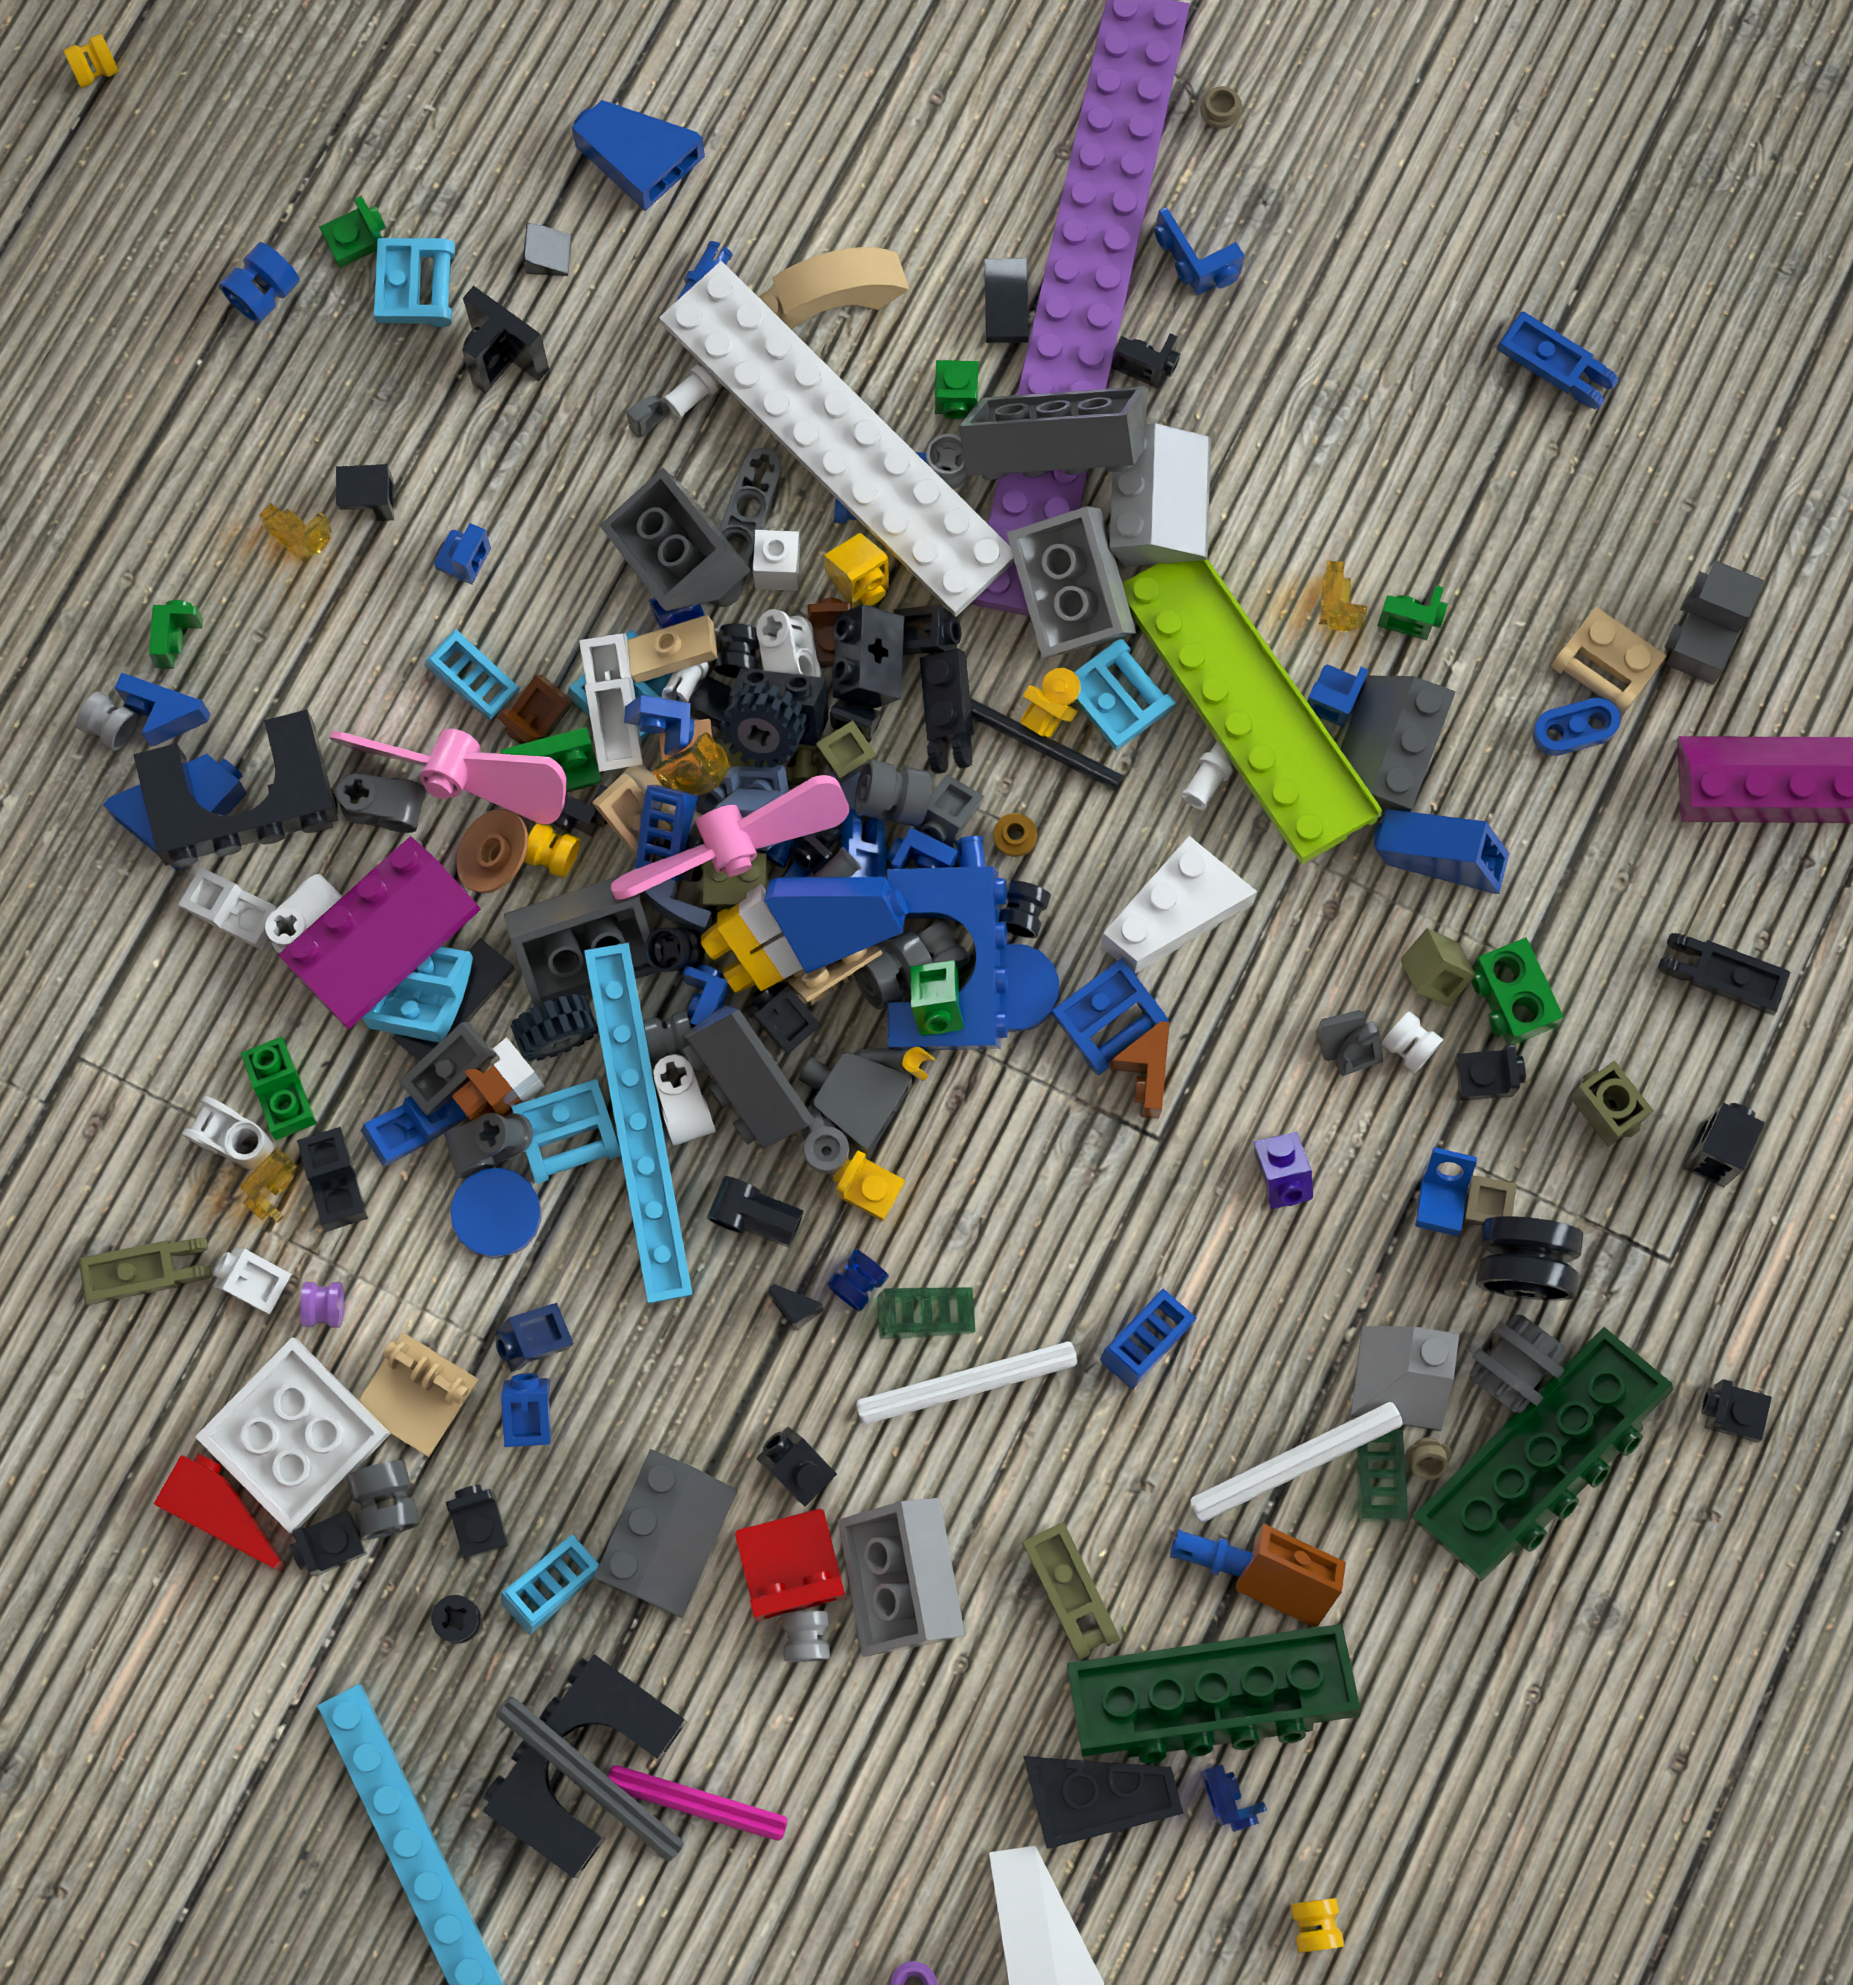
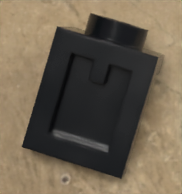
M1170 333L1160 353L1155 351L1145 341L1139 339L1130 340L1121 336L1114 349L1112 369L1158 389L1164 375L1171 377L1180 360L1181 353L1176 352L1178 336Z
M941 605L893 609L894 614L904 616L903 656L940 653L956 649L957 644L961 641L962 631L958 618Z
M840 825L793 839L789 852L792 854L797 865L805 871L816 874L833 857L828 849L841 836Z
M781 982L763 991H760L758 988L750 997L752 1003L744 1010L749 1017L759 1022L783 1053L786 1054L792 1052L821 1026L790 986Z
M1515 1044L1505 1045L1502 1050L1458 1053L1455 1057L1460 1101L1513 1097L1519 1090L1520 1083H1525L1526 1070L1523 1056L1516 1055Z
M1726 1379L1716 1383L1714 1389L1708 1388L1701 1410L1703 1415H1707L1705 1428L1753 1442H1761L1772 1397L1732 1386L1733 1381Z
M480 1484L465 1487L454 1492L456 1499L445 1502L448 1512L451 1513L464 1559L509 1546L496 1495L491 1489L482 1490Z
M348 1510L306 1529L299 1527L292 1530L296 1542L290 1544V1549L300 1570L307 1567L308 1572L316 1577L367 1555L352 1514Z

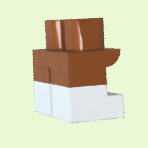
M507 1037L493 1048L500 1060L484 1073L477 1069L464 1071L471 1081L452 1095L453 1099L471 1121L488 1113L497 1112L502 1117L512 1114L511 1106L529 1101L545 1088L537 1074Z

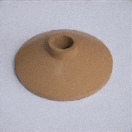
M496 809L481 815L470 825L461 839L456 856L457 873L464 886L474 892L484 894L501 889L513 879L523 864L528 848V833L523 820L509 810Z

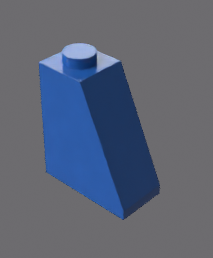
M601 100L592 109L587 108L582 111L572 126L575 147L644 211L650 208L705 157L703 137L697 132Z
M205 754L187 762L196 801L204 809L215 814L228 815L247 795L246 790L239 781L243 777L242 773L226 759L223 758L218 763L208 754ZM136 785L108 798L103 806L112 818L156 853L141 785ZM170 865V866H171L172 868H174L176 871L180 868V867H173L172 865Z
M1386 809L1383 822L1377 825L1374 833L1375 850L1388 866L1481 891L1500 894L1510 853L1487 821Z
M885 877L775 878L769 881L765 896L767 906L806 974L901 934L905 915L908 913L907 905L901 892L898 889L892 890Z

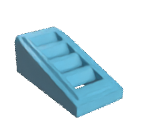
M456 629L424 663V666L489 720L520 689ZM457 650L463 656L449 669L444 663ZM471 661L476 667L462 681L457 674ZM484 672L489 678L474 692L469 686ZM496 683L499 684L503 689L487 704L482 697Z
M572 1534L506 1588L501 1594L500 1602L520 1626L531 1635L594 1578L599 1564ZM566 1554L583 1571L578 1577L562 1560ZM552 1567L568 1583L566 1587L562 1588L548 1573ZM537 1580L553 1596L549 1601L533 1585ZM523 1593L538 1608L534 1613L519 1598Z

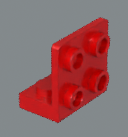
M816 1509L739 1529L735 1532L751 1598V1608L756 1622L781 1616L783 1613L796 1612L846 1599L823 1509Z

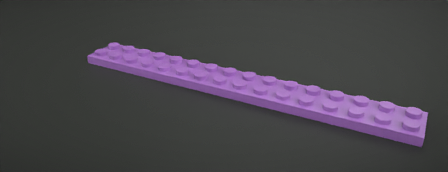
M1106 0L1017 395L1107 388L1190 3L1175 0ZM1051 470L1037 477H1025L1023 472L1007 473L1006 476L998 479L988 525L1010 546L1007 532L1080 509L1088 471L1071 475L1066 474L1064 470ZM1015 562L973 600L971 605L1030 617Z

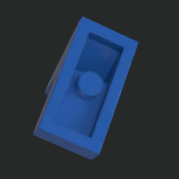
M122 672L115 686L116 691L125 702V707L140 715H149L142 732L149 746H156L208 722L211 715L202 700Z

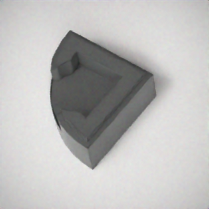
M647 397L626 411L629 428L639 438L644 437L671 410L659 397Z
M1374 1021L1355 1030L1340 1047L1336 1058V1067L1342 1076L1383 1062L1380 1034Z

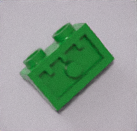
M587 727L501 750L502 754L541 756L555 760L565 773L566 793L601 783V776Z

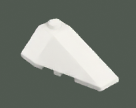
M1036 1846L990 1852L989 1857L1008 1985H1104Z

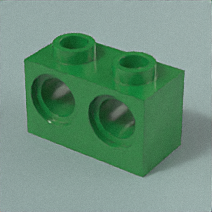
M1527 937L1481 955L1474 962L1472 968L1476 976L1471 981L1472 986L1480 998L1485 996L1492 1011L1488 1014L1490 1025L1498 1038L1504 1037L1507 1045L1517 1044L1552 1030L1564 1018ZM1500 965L1508 967L1514 974V981L1509 983L1500 981L1495 976L1493 968ZM1516 1005L1527 1007L1533 1015V1021L1529 1023L1518 1021L1512 1013V1007Z

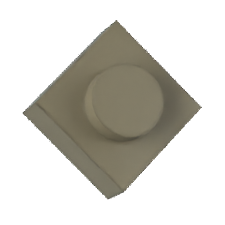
M1472 1175L1468 1187L1463 1222L1482 1226V1222L1486 1218L1512 1216L1517 1184Z

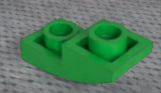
M283 1036L241 1052L252 1087L258 1096L270 1133L275 1141L317 1124Z

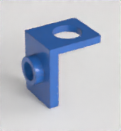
M1436 1147L1432 1149L1421 1182L1416 1227L1460 1236L1467 1189L1477 1164V1157ZM1451 1162L1459 1165L1463 1172L1459 1175L1449 1176L1441 1173L1437 1167L1442 1163Z

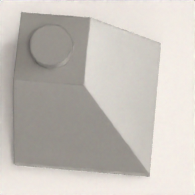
M1363 1326L1350 1417L1357 1418L1388 1402H1392L1400 1413L1402 1425L1441 1431L1454 1380L1459 1334L1414 1326Z

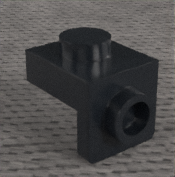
M602 784L590 805L566 794L564 808L559 818L553 824L565 831H571L574 827L592 837L598 826L604 828L607 825V821L592 802L608 787Z
M790 1427L772 1435L765 1442L763 1451L757 1457L758 1462L770 1471L804 1507L837 1475L807 1441Z

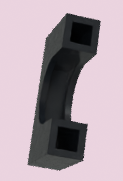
M307 709L264 720L275 765V778L266 798L258 806L242 814L219 815L204 809L197 803L186 756L177 743L133 754L156 853L165 866H189L196 863L198 857L213 853L218 856L235 854L242 849L243 845L258 841L264 845L282 841L285 838V834L300 830L304 833H315L326 829L329 826L328 823L339 821L315 723Z
M595 1654L589 1662L582 1658L576 1664L566 1680L571 1684L562 1700L555 1696L539 1717L540 1720L563 1739L574 1730L588 1725L613 1727L659 1760L663 1758L688 1722ZM523 1740L511 1757L516 1764L508 1776L504 1778L498 1775L484 1794L483 1799L488 1801V1804L483 1809V1812L573 1878H579L606 1838L568 1812L558 1802L550 1785V1762Z

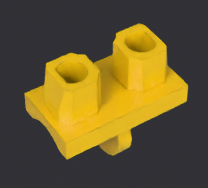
M1055 668L1044 677L1042 688L1029 685L1023 697L1030 700L1031 703L1019 722L1037 734L1045 735L1048 738L1053 736L1062 720L1073 722L1079 711L1067 705L1073 703L1080 694L1081 682L1078 676L1069 669Z

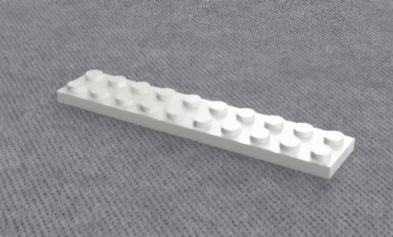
M722 261L659 317L661 324L955 617L1015 562L1011 547Z

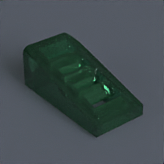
M972 1287L885 1288L877 1295L880 1339L973 1334L976 1332ZM957 1299L958 1323H951L949 1300ZM931 1301H938L939 1323H933ZM913 1302H919L921 1323H914ZM895 1303H901L902 1323L898 1324L896 1323Z
M1395 1429L1370 1441L1371 1443H1393V1452L1368 1451L1367 1443L1357 1448L1358 1522H1405L1408 1519L1403 1429ZM1368 1461H1393V1469H1369ZM1370 1479H1393L1394 1487H1370ZM1371 1497H1394V1505H1371Z

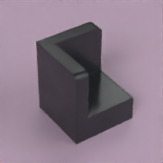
M388 464L336 466L337 507L340 510L373 509L377 521L394 520V480Z

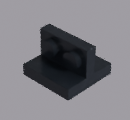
M473 285L463 297L472 330L467 335L463 344L464 348L462 349L472 384L486 394L512 363L537 381H540L549 370L541 334Z

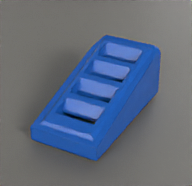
M647 785L643 802L635 868H641L653 863L649 862L651 853L668 858L686 850L697 803V795L660 785ZM663 803L676 806L675 814L661 811ZM659 820L673 823V832L657 828ZM655 837L670 840V849L654 845ZM680 874L670 880L678 882Z
M1163 1288L1105 1348L1100 1361L1129 1388L1134 1389L1190 1328L1197 1317ZM1158 1308L1177 1324L1174 1329L1155 1314ZM1146 1322L1165 1338L1162 1342L1143 1326ZM1133 1336L1151 1351L1149 1356L1130 1340Z

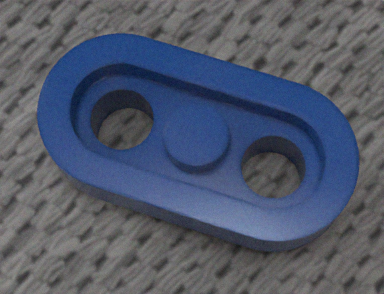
M1591 698L1544 712L1535 723L1532 732L1533 741L1541 752L1551 756H1559L1608 742L1615 735L1620 725V713L1611 701L1604 698ZM1591 718L1600 720L1603 728L1593 729L1589 725L1588 720ZM1547 731H1558L1561 739L1558 741L1551 740L1547 735Z

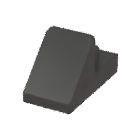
M461 1022L399 1082L426 1115H430L453 1101L452 1095L471 1081L464 1071L468 1069L481 1071L496 1055L469 1022Z

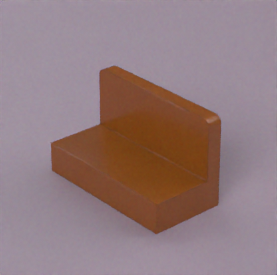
M1263 1523L1255 1535L1251 1561L1238 1578L1236 1590L1306 1624L1317 1627L1342 1593L1346 1562Z

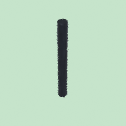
M970 698L973 719L1117 791L1124 775L1045 735L1041 736L1020 722Z

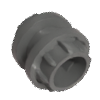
M1517 1314L1513 1316L1507 1325L1499 1321L1493 1329L1503 1339L1490 1356L1481 1349L1476 1351L1472 1358L1478 1363L1470 1373L1472 1381L1513 1412L1522 1413L1530 1402L1538 1406L1544 1398L1534 1388L1546 1372L1557 1379L1561 1376L1564 1369L1559 1364L1567 1353L1565 1347L1522 1314Z

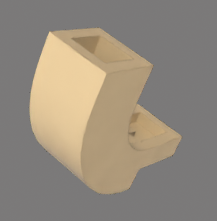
M857 247L821 254L781 271L772 277L775 286L758 297L792 330L808 318L835 307L860 305L879 310L910 289L897 252L875 247Z

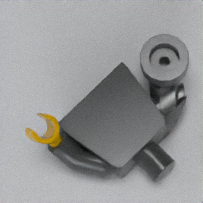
M913 1047L908 1051L890 1048L859 1049L853 1054L843 1052L832 1069L811 1057L798 1079L819 1091L812 1102V1108L809 1110L815 1122L801 1131V1136L805 1140L804 1155L809 1166L823 1174L839 1171L845 1166L849 1158V1144L856 1150L866 1154L868 1158L912 1087V1077L907 1075V1073H911L917 1079L925 1081L928 1078V1074L919 1069V1066L926 1060L934 1062L935 1058L920 1047Z

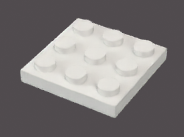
M292 1337L195 1437L289 1533L293 1534L292 1530L301 1527L347 1480V1475L354 1472L391 1433L297 1338Z

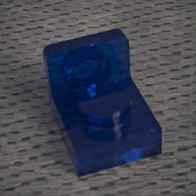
M1222 1764L1200 1772L1218 1826L1230 1823L1232 1832L1259 1824L1257 1814L1267 1811L1265 1802L1238 1810L1235 1801L1242 1797L1233 1771L1225 1773Z

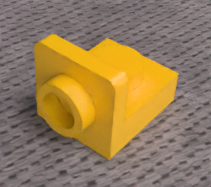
M857 1150L852 1160L848 1158L845 1166L837 1171L833 1178V1181L838 1183L836 1187L837 1197L883 1222L906 1184V1180L867 1160L866 1154Z

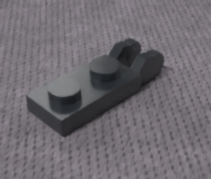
M956 648L921 657L920 669L927 741H929L927 754L931 769L935 774L948 771L947 741H951L953 759L957 767L959 766V769L970 767L973 762L971 736L974 735L966 654L961 649Z
M1680 933L1669 934L1667 940L1669 947L1687 955L1699 956L1695 967L1672 958L1660 959L1658 969L1663 974L1678 980L1690 981V985L1772 1016L1777 1013L1791 973L1789 970L1709 940L1702 942Z

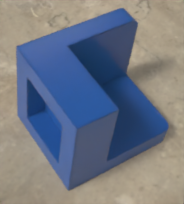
M1325 665L1307 700L1317 717L1344 728L1369 670L1360 667L1357 676H1354L1331 665Z

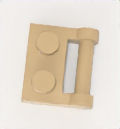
M1595 606L1568 644L1556 657L1551 668L1559 674L1567 673L1601 698L1611 701L1617 707L1622 717L1664 662L1667 655ZM1578 652L1628 687L1622 691L1580 662L1575 656Z

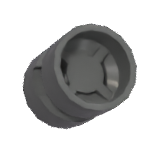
M868 759L861 769L856 787V814L880 820L889 814L892 822L914 827L920 826L925 818L931 797L932 779L930 772L905 766L897 772L894 764Z
M907 931L887 941L884 944V950L879 948L883 953L882 955L853 973L863 996L875 1009L880 1010L888 1006V1003L900 1000L904 995V991L911 993V966L933 963L925 945L913 932Z
M404 1460L375 1464L347 1475L352 1501L361 1504V1509L356 1513V1518L363 1540L394 1535L420 1525L415 1499L406 1496V1491L411 1487ZM392 1499L393 1506L377 1509V1502Z

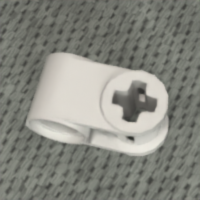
M776 609L763 613L756 627L763 670L821 677V669L817 660L813 638V628L808 619L797 615L789 617L785 612ZM768 633H769V634H772V635H776L777 638H776V637H773V636H769Z
M315 874L305 880L293 895L267 917L265 923L266 934L272 941V946L278 954L343 897L321 874ZM285 929H288L291 932L296 931V933L291 937H289L285 933L281 934L282 931Z
M668 1055L660 1059L653 1072L654 1082L662 1104L661 1111L673 1146L716 1132L704 1094L701 1095L689 1061L678 1055ZM672 1068H676L678 1074L686 1073L685 1076L681 1077V1086L673 1088L671 1082H662L668 1078L667 1071Z
M204 1096L201 1101L204 1105L191 1128H185L182 1135L203 1149L219 1154L243 1168L255 1170L266 1166L274 1153L270 1137L258 1125L240 1116L231 1108L211 1097ZM253 1136L258 1137V1145L253 1152L240 1154V1146L245 1139Z

